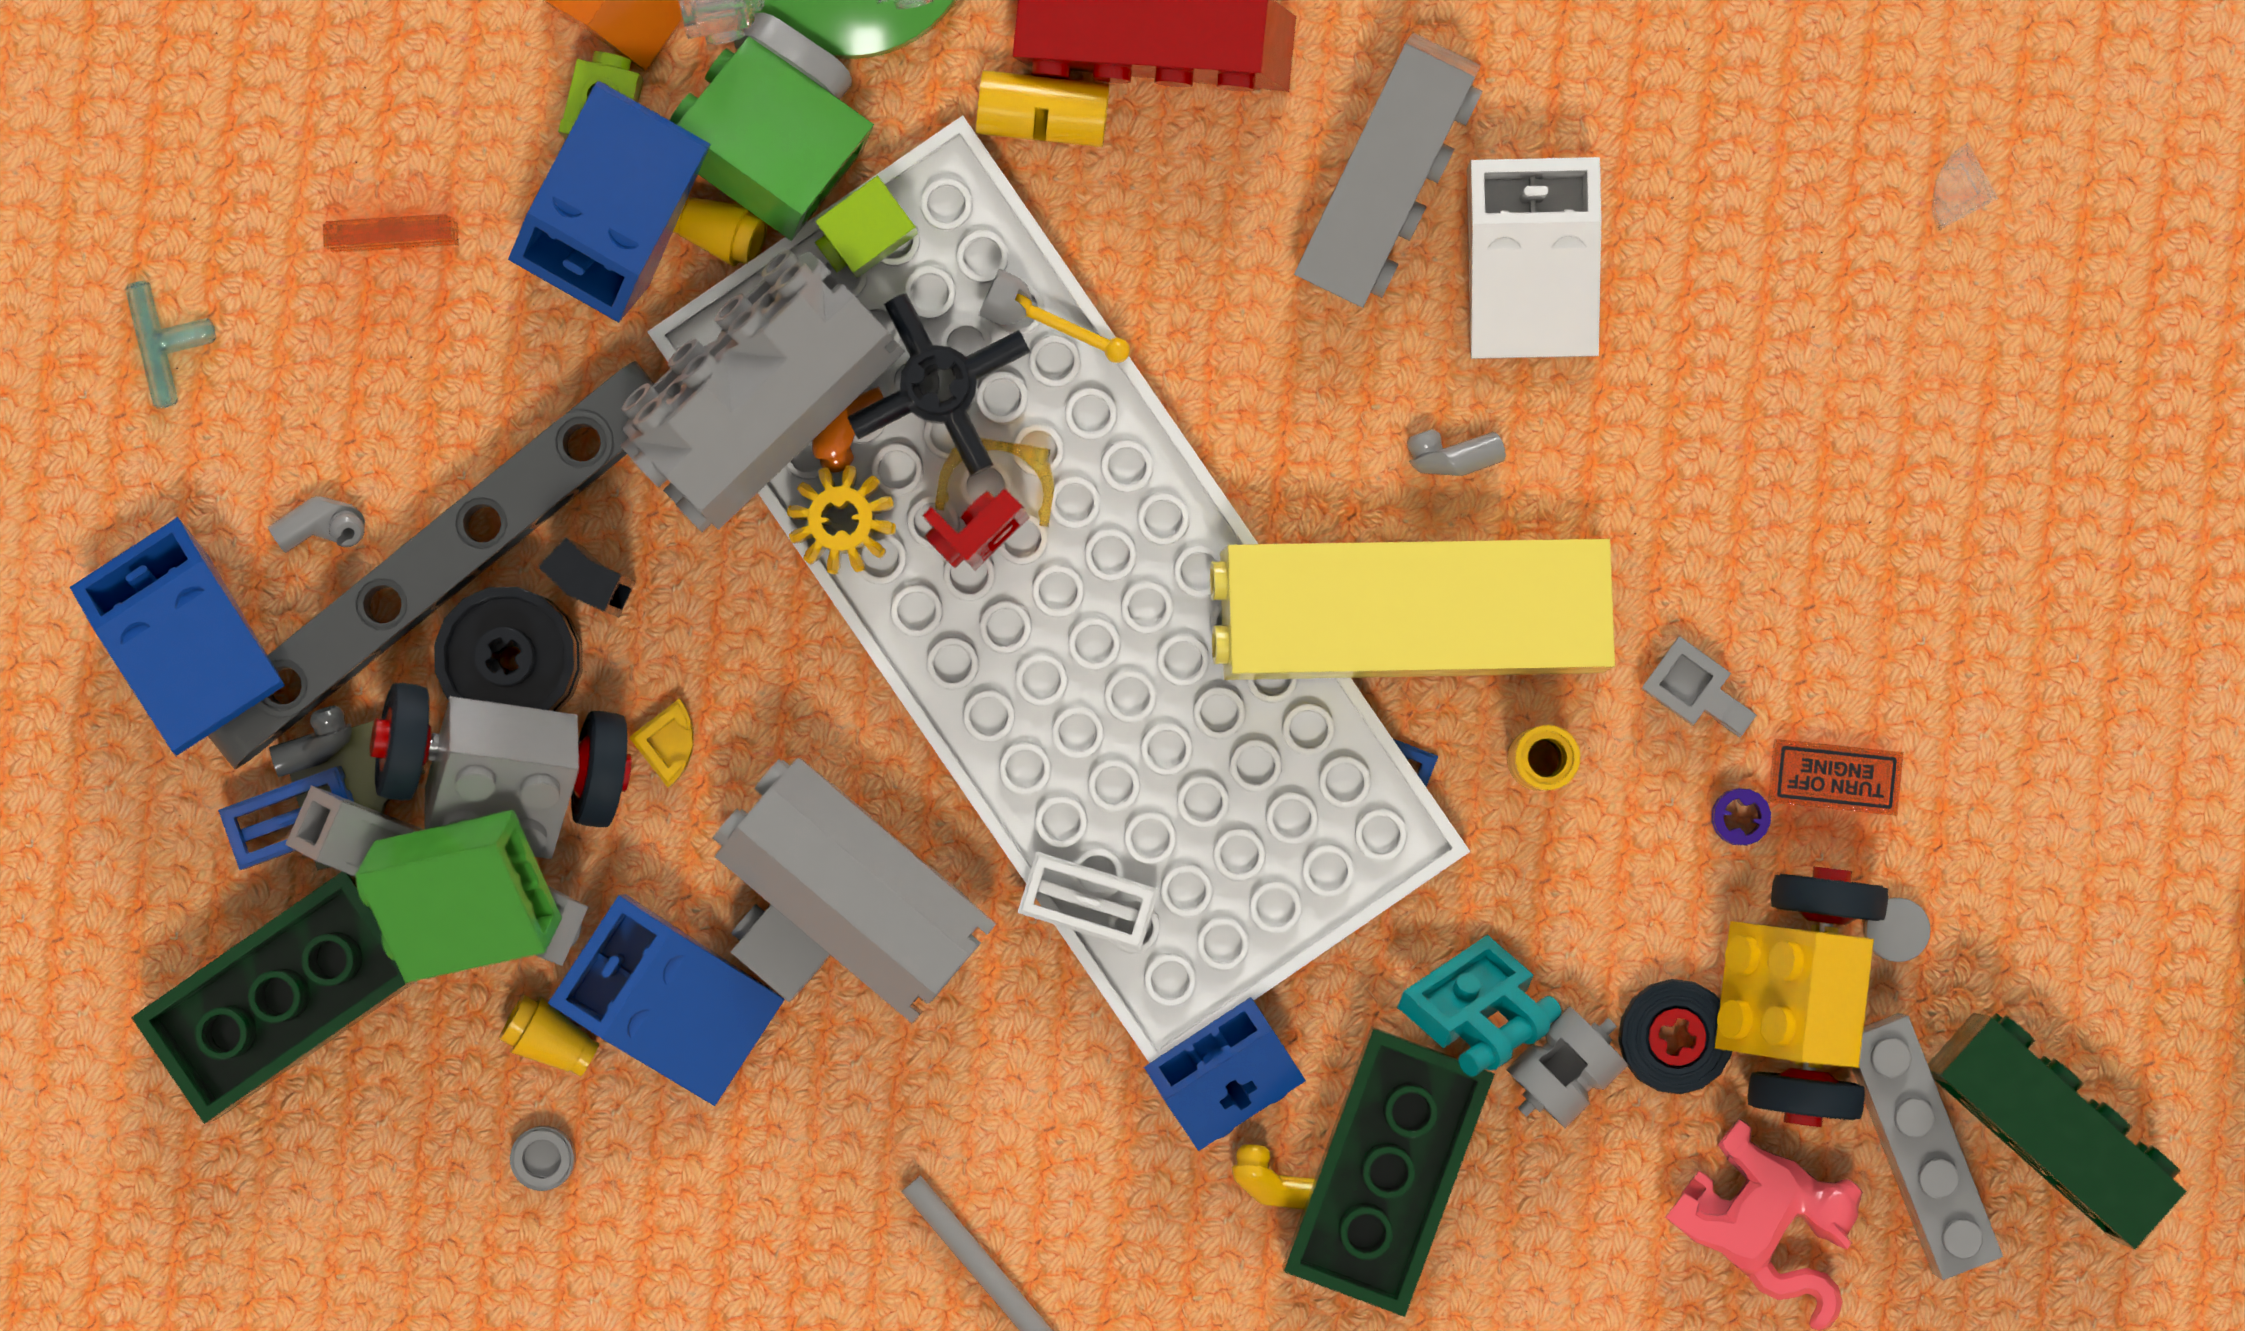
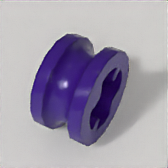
M1738 788L1724 792L1715 801L1711 810V823L1714 831L1723 841L1732 845H1749L1758 842L1767 833L1771 824V811L1767 801L1759 793L1751 789ZM1735 799L1741 806L1753 804L1756 807L1758 819H1750L1756 826L1749 834H1745L1741 828L1729 830L1725 825L1724 815L1732 814L1725 809Z

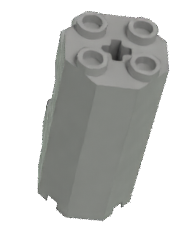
M790 249L776 255L763 269L761 276L764 280L746 297L743 294L736 295L719 310L715 317V322L722 330L715 341L703 346L694 338L683 344L668 362V366L671 369L653 386L646 383L637 388L621 407V410L629 418L622 429L628 438L620 445L621 448L658 488L666 480L671 482L663 491L701 532L711 524L718 530L726 524L905 352L883 325L844 284L838 283L830 275L831 271L810 251L799 257H796Z
M797 758L791 765L784 760L778 759L754 788L762 795L761 799L748 814L743 809H736L712 837L722 846L714 857L909 1022L914 1023L923 1012L913 1004L917 998H921L926 1004L933 1001L981 944L972 935L978 927L984 933L989 934L997 923L803 759Z

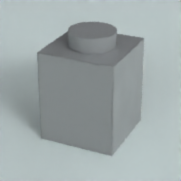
M755 904L731 932L739 940L731 953L788 1002L794 1000L831 956L772 905L764 911Z

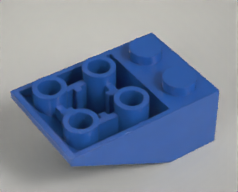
M598 81L594 85L529 208L508 260L619 323L650 286L711 144Z
M178 517L70 586L93 630L175 756L181 754L285 686L209 555Z
M626 894L618 895L548 1004L601 1039L713 1106H716L785 999Z

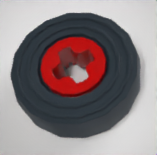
M1670 979L1651 984L1632 998L1621 1017L1618 1041L1623 1059L1628 1063V1068L1639 1081L1659 1092L1684 1094L1703 1089L1721 1075L1732 1055V1051L1715 1049L1718 1026L1717 1017L1720 1009V1000L1716 994L1696 982ZM1677 1018L1687 1021L1685 1031L1694 1036L1693 1044L1690 1048L1680 1046L1676 1055L1668 1054L1666 1052L1667 1041L1659 1038V1031L1662 1026L1673 1027Z

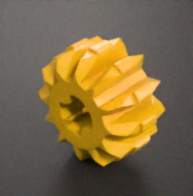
M847 465L845 467L841 486H835L833 475L827 467L822 468L818 473L825 489L818 494L805 482H801L797 487L800 494L812 503L809 509L798 505H790L788 507L787 515L798 520H808V526L793 530L789 533V538L794 544L802 543L813 537L816 539L803 556V559L810 565L818 561L824 551L828 549L830 551L827 560V572L829 574L837 575L839 573L842 554L847 553L853 570L856 573L865 570V563L858 550L866 546L874 556L882 558L886 554V550L880 543L871 538L873 533L878 532L884 535H894L896 533V525L894 523L875 520L876 514L887 512L894 507L893 499L891 497H882L869 503L867 500L878 489L880 481L875 476H870L864 481L858 491L854 490L857 478V470L854 466ZM850 504L855 506L858 514L853 515L851 518L859 523L856 530L850 535L843 530L838 531L834 536L830 535L825 527L832 524L828 518H825L828 510L833 506L842 511Z

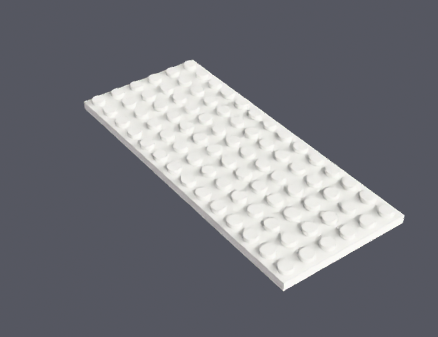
M963 115L806 222L792 241L784 237L749 261L748 264H745L647 331L667 362L683 344L694 338L703 346L712 343L717 339L722 330L715 322V317L719 310L736 295L743 294L746 297L764 280L761 274L765 266L776 255L787 249H790L796 257L810 251L831 271L830 275L838 283L844 284L905 350L865 390L868 391L879 386L884 398L901 390V372L910 358L884 306L887 301L904 293L908 294L933 346L951 347L964 354L965 357L1020 330L1031 353L977 379L976 398L969 411H967L994 465L977 475L970 476L945 425L926 422L913 413L860 439L855 434L850 446L854 456L850 466H854L857 470L854 490L858 491L864 481L870 476H875L880 481L878 489L867 501L871 503L882 497H891L893 499L894 507L887 512L876 514L875 520L894 523L896 525V533L894 535L873 533L871 538L880 543L886 550V554L882 558L874 556L866 546L858 550L865 563V570L856 573L853 570L847 553L842 554L839 573L837 575L829 574L827 572V560L830 552L828 549L824 551L818 561L812 565L807 562L806 564L1025 883H1027L1037 851L1159 889L1140 951L1055 925L1149 1063L1248 998L1252 997L1253 1000H1256L1470 852L1351 678L1224 680L1223 664H1214L1212 658L1213 626L1222 625L1221 600L1211 599L1210 565L1211 562L1220 561V552L1227 545L1258 543L1129 356L1121 363H1113L1107 359L1104 351L1029 317H1025L1011 325H1002L979 316L980 309L998 270L1001 269L1017 276L1027 284L1031 293L1032 305L1109 340L1116 338ZM878 175L915 225L918 234L857 279L847 266L836 273L814 243L824 235L815 221ZM951 368L948 370L939 369L930 373L921 384L917 385L920 386L923 395L934 393L942 402L952 397L949 385L956 378ZM812 441L758 492L788 538L789 533L793 530L808 526V520H798L787 515V509L790 505H798L809 509L812 503L797 490L801 482L809 484L818 494L825 490L818 473L822 469L820 459L815 458L813 455ZM843 471L832 473L835 486L842 485ZM1005 488L1024 507L1030 518L976 571L965 561L954 568L924 537L932 527L922 515L932 507L959 533L966 526L960 517L976 499L986 491H989L996 497ZM850 504L843 511L835 506L831 507L825 518H828L832 524L825 526L826 531L832 536L840 530L847 532L849 535L852 534L859 524L851 518L853 515L858 514L856 507ZM813 537L802 543L792 544L803 558L806 550L816 539ZM1048 868L1044 869L1041 879L1140 910L1143 900L1141 897ZM1039 892L1036 895V899L1042 907L1132 934L1136 923Z

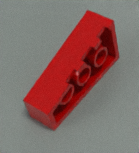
M1018 0L1012 57L1032 67L1031 75L1069 79L1071 70L1093 73L1094 80L1109 83H1130L1132 76L1155 79L1154 83L1170 87H1192L1193 83L1217 85V88L1232 91L1250 92L1255 91V89L1289 92L1296 16L1275 0Z

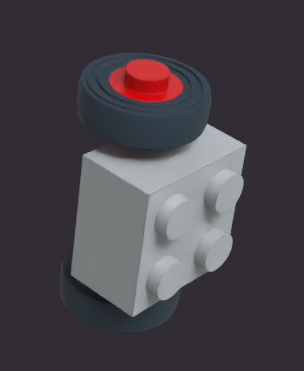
M407 683L392 684L386 697L382 718H375L371 732L369 754L370 757L376 758V794L387 799L411 800L416 792L422 767L426 764L427 759L431 760L432 763L425 784L424 830L514 810L534 856L552 859L570 797L572 817L575 823L592 827H608L611 824L619 804L621 792H626L631 774L632 759L631 754H627V726L624 716L612 712L590 711L583 723L578 740L577 714L449 697L440 734L432 733L431 735L428 689Z

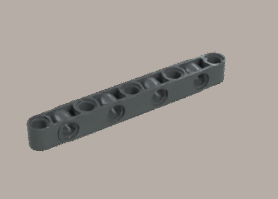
M633 361L612 375L271 652L268 657L277 672L291 668L298 673L302 684L300 695L289 704H281L271 694L208 735L209 739L234 769H238L257 756L622 459L627 453L620 445L628 438L622 429L629 418L621 410V407L637 388L646 383H649L651 386L654 385L639 364ZM581 427L594 428L600 436L601 445L598 453L587 461L574 460L568 452L569 437L575 430ZM481 508H494L501 519L499 533L488 542H477L469 531L471 516ZM383 588H393L401 598L400 613L389 623H379L374 619L370 608L372 597Z

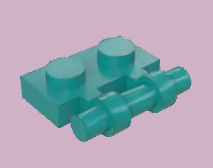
M1486 935L1404 990L1397 1007L1442 1048H1445L1459 1037L1466 1041L1471 1048L1463 1052L1459 1056L1458 1061L1464 1073L1472 1077L1485 1069L1491 1071L1498 1069L1511 1059L1513 1050L1522 1043L1530 1045L1537 1042L1549 1032L1550 1024L1556 1021L1562 1014L1559 1003L1553 997L1545 996L1538 1002H1535L1525 993L1529 988L1533 974L1489 935ZM1497 1011L1508 1019V1022L1500 1028H1497L1487 1019Z

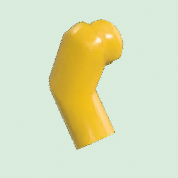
M1245 1144L1237 1149V1165L1232 1166L1233 1178L1253 1199L1267 1206L1304 1209L1314 1178L1277 1175L1272 1169L1268 1168L1270 1152L1267 1147Z

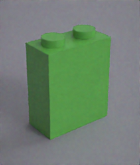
M748 36L735 54L726 48L717 57L705 76V80L710 83L699 98L689 93L676 108L669 121L711 144L698 175L792 241L863 152L874 124Z
M514 810L376 840L373 842L355 874L360 899L366 906L371 908L382 931L381 936L384 950L391 960L396 961L405 983L545 953L562 920V916Z

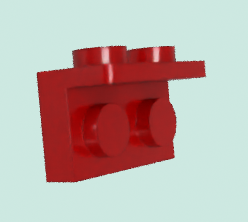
M1005 488L996 497L989 491H986L976 499L960 517L966 526L959 533L932 507L922 515L932 527L924 535L928 542L954 568L965 561L974 571L1030 518L1024 507Z

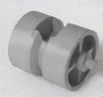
M1569 1006L1550 1025V1030L1545 1035L1547 1043L1543 1047L1530 1045L1506 1069L1526 1090L1522 1094L1526 1100L1518 1109L1526 1117L1535 1108L1539 1112L1545 1109L1561 1126L1566 1128L1590 1104L1588 1092L1592 1088L1604 1090L1628 1066V1063L1609 1044L1612 1039L1608 1035L1617 1026L1609 1018L1600 1026L1595 1022L1590 1025Z

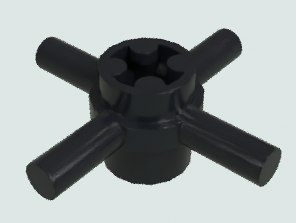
M907 293L887 301L884 306L910 358L901 372V390L847 416L857 438L860 439L913 413L926 422L945 425L970 476L977 475L992 467L994 464L967 411H969L976 398L977 379L1031 353L1020 330L965 357L964 354L951 347L933 346ZM951 368L956 378L949 385L952 397L940 402L938 396L934 393L922 394V390L917 384H921L925 377L934 371Z

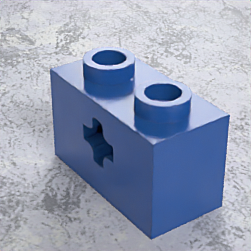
M1252 997L1144 1067L1165 1103L1198 1151L1215 1140L1225 1137L1236 1126L1268 1105L1280 1101L1288 1092L1306 1081Z

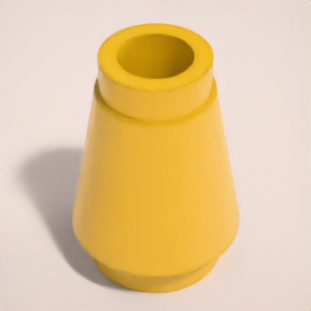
M688 197L673 233L679 234L680 237L727 264L736 266L739 262L748 264L749 261L760 254L766 238L768 224L740 204Z
M523 995L515 1005L499 1036V1040L511 1046L510 1053L567 1072L571 1071L580 1077L588 1068L599 1046L598 1042L589 1038V1035L556 1008L548 1004L544 998L540 997L535 1001L526 995Z

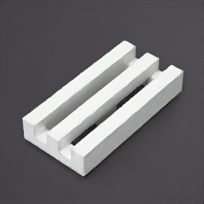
M1036 851L1017 913L1140 951L1159 889ZM1048 868L1141 897L1143 900L1140 910L1041 880L1044 869ZM1037 892L1136 922L1132 934L1035 905L1034 901Z

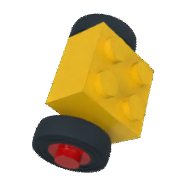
M1814 866L1812 877L1787 874L1775 875L1772 884L1771 907L1797 911L1807 921L1820 922V925H1812L1811 931L1730 921L1720 1009L1717 1017L1718 1026L1715 1049L1795 1061V1065L1803 1066V1069L1788 1068L1781 1073L1752 1072L1749 1080L1748 1105L1764 1110L1784 1112L1785 1123L1822 1127L1823 1118L1856 1120L1861 1119L1865 1100L1864 1086L1838 1081L1830 1073L1816 1070V1068H1823V1064L1859 1068L1874 939L1838 934L1839 928L1833 927V924L1847 925L1856 919L1884 920L1887 913L1888 888L1851 882L1852 871Z

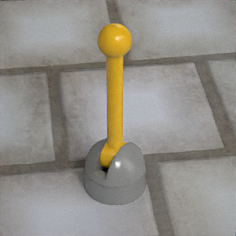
M1001 269L998 270L979 312V316L1002 325L1017 323L1025 317L1032 318L1104 351L1107 359L1113 363L1125 361L1130 354L1129 344L1124 339L1113 338L1109 340L1032 305L1031 293L1027 284L1017 276Z

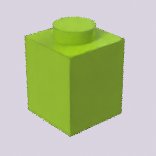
M877 175L815 221L824 235L814 243L836 273L847 266L857 279L916 236L918 232L915 225Z

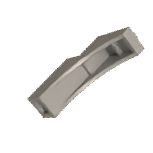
M311 785L285 845L316 862L355 876L374 841L424 829ZM548 886L562 916V920L546 952L536 956L563 966L570 948L579 938L581 923L588 906Z

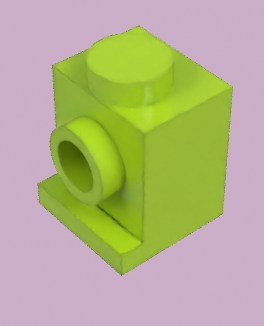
M594 51L592 62L577 59L564 116L561 119L558 130L564 139L568 137L594 85L598 81L639 102L644 79L640 73L629 71L630 59L601 51Z

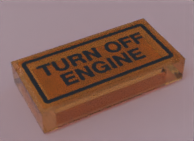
M1774 739L1768 803L1897 816L1904 752Z

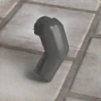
M336 705L329 706L312 713L310 723L315 733L269 747L278 777L324 764L350 741L352 736L351 724L345 723V715L340 707Z

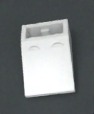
M1600 157L1471 160L1467 167L1471 359L1599 356L1601 268Z

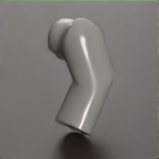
M1434 429L1411 436L1407 441L1408 450L1413 457V460L1409 462L1413 468L1424 474L1464 476L1501 463L1506 457L1504 444L1496 432H1491L1444 449L1441 443V435Z
M315 496L268 526V529L285 553L312 535L336 542L341 547H351L362 540L365 519L362 513L352 504L323 496Z

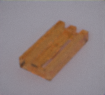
M448 214L326 221V224H322L324 247L331 250L332 253L459 245L458 223Z

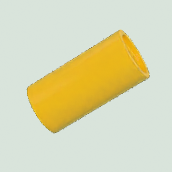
M983 70L978 99L976 134L1103 148L1110 84Z
M1543 725L1521 732L1512 741L1507 754V764L1510 774L1521 786L1534 791L1554 790L1568 784L1576 775L1580 765V750L1576 740L1569 732L1557 726ZM1538 740L1549 742L1558 753V765L1555 771L1547 777L1536 774L1528 762L1529 750Z

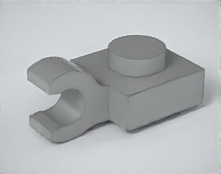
M1680 636L1641 688V690L1691 726H1694L1705 711L1739 738L1757 716L1746 706L1720 689L1731 673Z

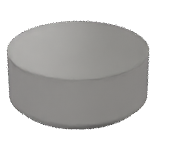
M1888 898L1885 919L1879 921L1865 920L1864 937L1874 939L1873 952L1880 958L1893 962H1904L1917 957L1925 949L1930 938V922L1925 911L1915 902L1904 898Z
M538 1126L525 1131L517 1138L510 1153V1165L514 1176L527 1188L537 1191L551 1190L563 1184L572 1174L576 1163V1152L570 1138L561 1130L551 1126Z

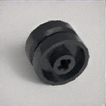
M488 587L463 598L444 618L434 643L435 674L448 700L449 697H457L559 712L573 697L583 672L582 642L571 618L552 600L519 587ZM509 646H515L521 650L515 657L519 668L514 671L503 668L500 663L501 652Z

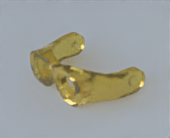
M980 437L987 451L1000 450L1009 452L1020 457L1033 468L1042 483L1044 494L1042 507L1038 511L1040 517L1039 526L1049 527L1054 498V478L1049 462L1051 449ZM956 446L952 448L940 471L935 510H945L946 503L950 498L948 493L949 480L955 468L963 461Z

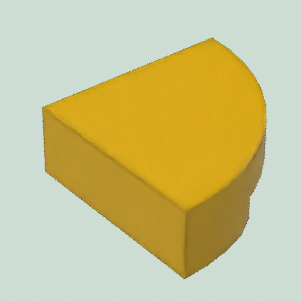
M680 698L629 737L667 788L674 785L686 770L694 747L692 720L685 704Z

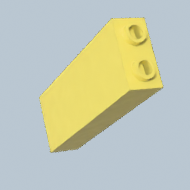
M1610 539L1227 545L1220 552V561L1211 562L1210 565L1211 599L1221 600L1222 625L1213 626L1212 658L1214 664H1223L1224 680L1604 673L1615 667Z

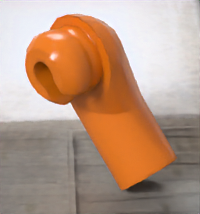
M879 386L861 393L812 440L813 455L815 458L820 459L822 468L827 467L830 472L837 473L843 471L847 465H851L854 456L850 446L855 432L847 416L883 399L884 397Z

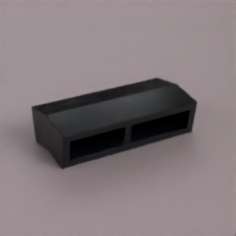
M565 538L538 566L568 596L618 618L635 585V581L604 567L582 545L568 538Z

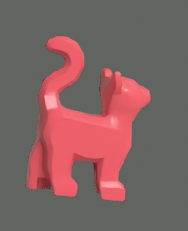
M1739 1118L1718 1143L1727 1160L1746 1179L1732 1201L1721 1199L1713 1192V1180L1701 1171H1698L1682 1191V1196L1670 1209L1665 1218L1695 1243L1721 1252L1733 1265L1749 1277L1760 1292L1777 1300L1796 1298L1804 1294L1814 1296L1817 1305L1811 1315L1809 1325L1814 1330L1822 1331L1831 1327L1839 1317L1843 1302L1838 1285L1827 1273L1809 1268L1780 1274L1771 1263L1772 1255L1785 1230L1796 1216L1802 1217L1817 1237L1826 1239L1841 1248L1848 1249L1852 1242L1847 1235L1858 1218V1207L1863 1192L1856 1183L1848 1179L1834 1183L1817 1181L1794 1160L1759 1148L1751 1141L1752 1128Z

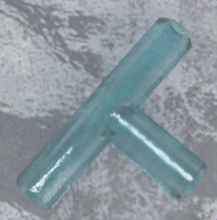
M147 281L130 283L126 286L125 292L153 406L160 409L176 405L178 397L167 354L213 343L216 339L214 325L210 319L204 318L161 329L150 283Z

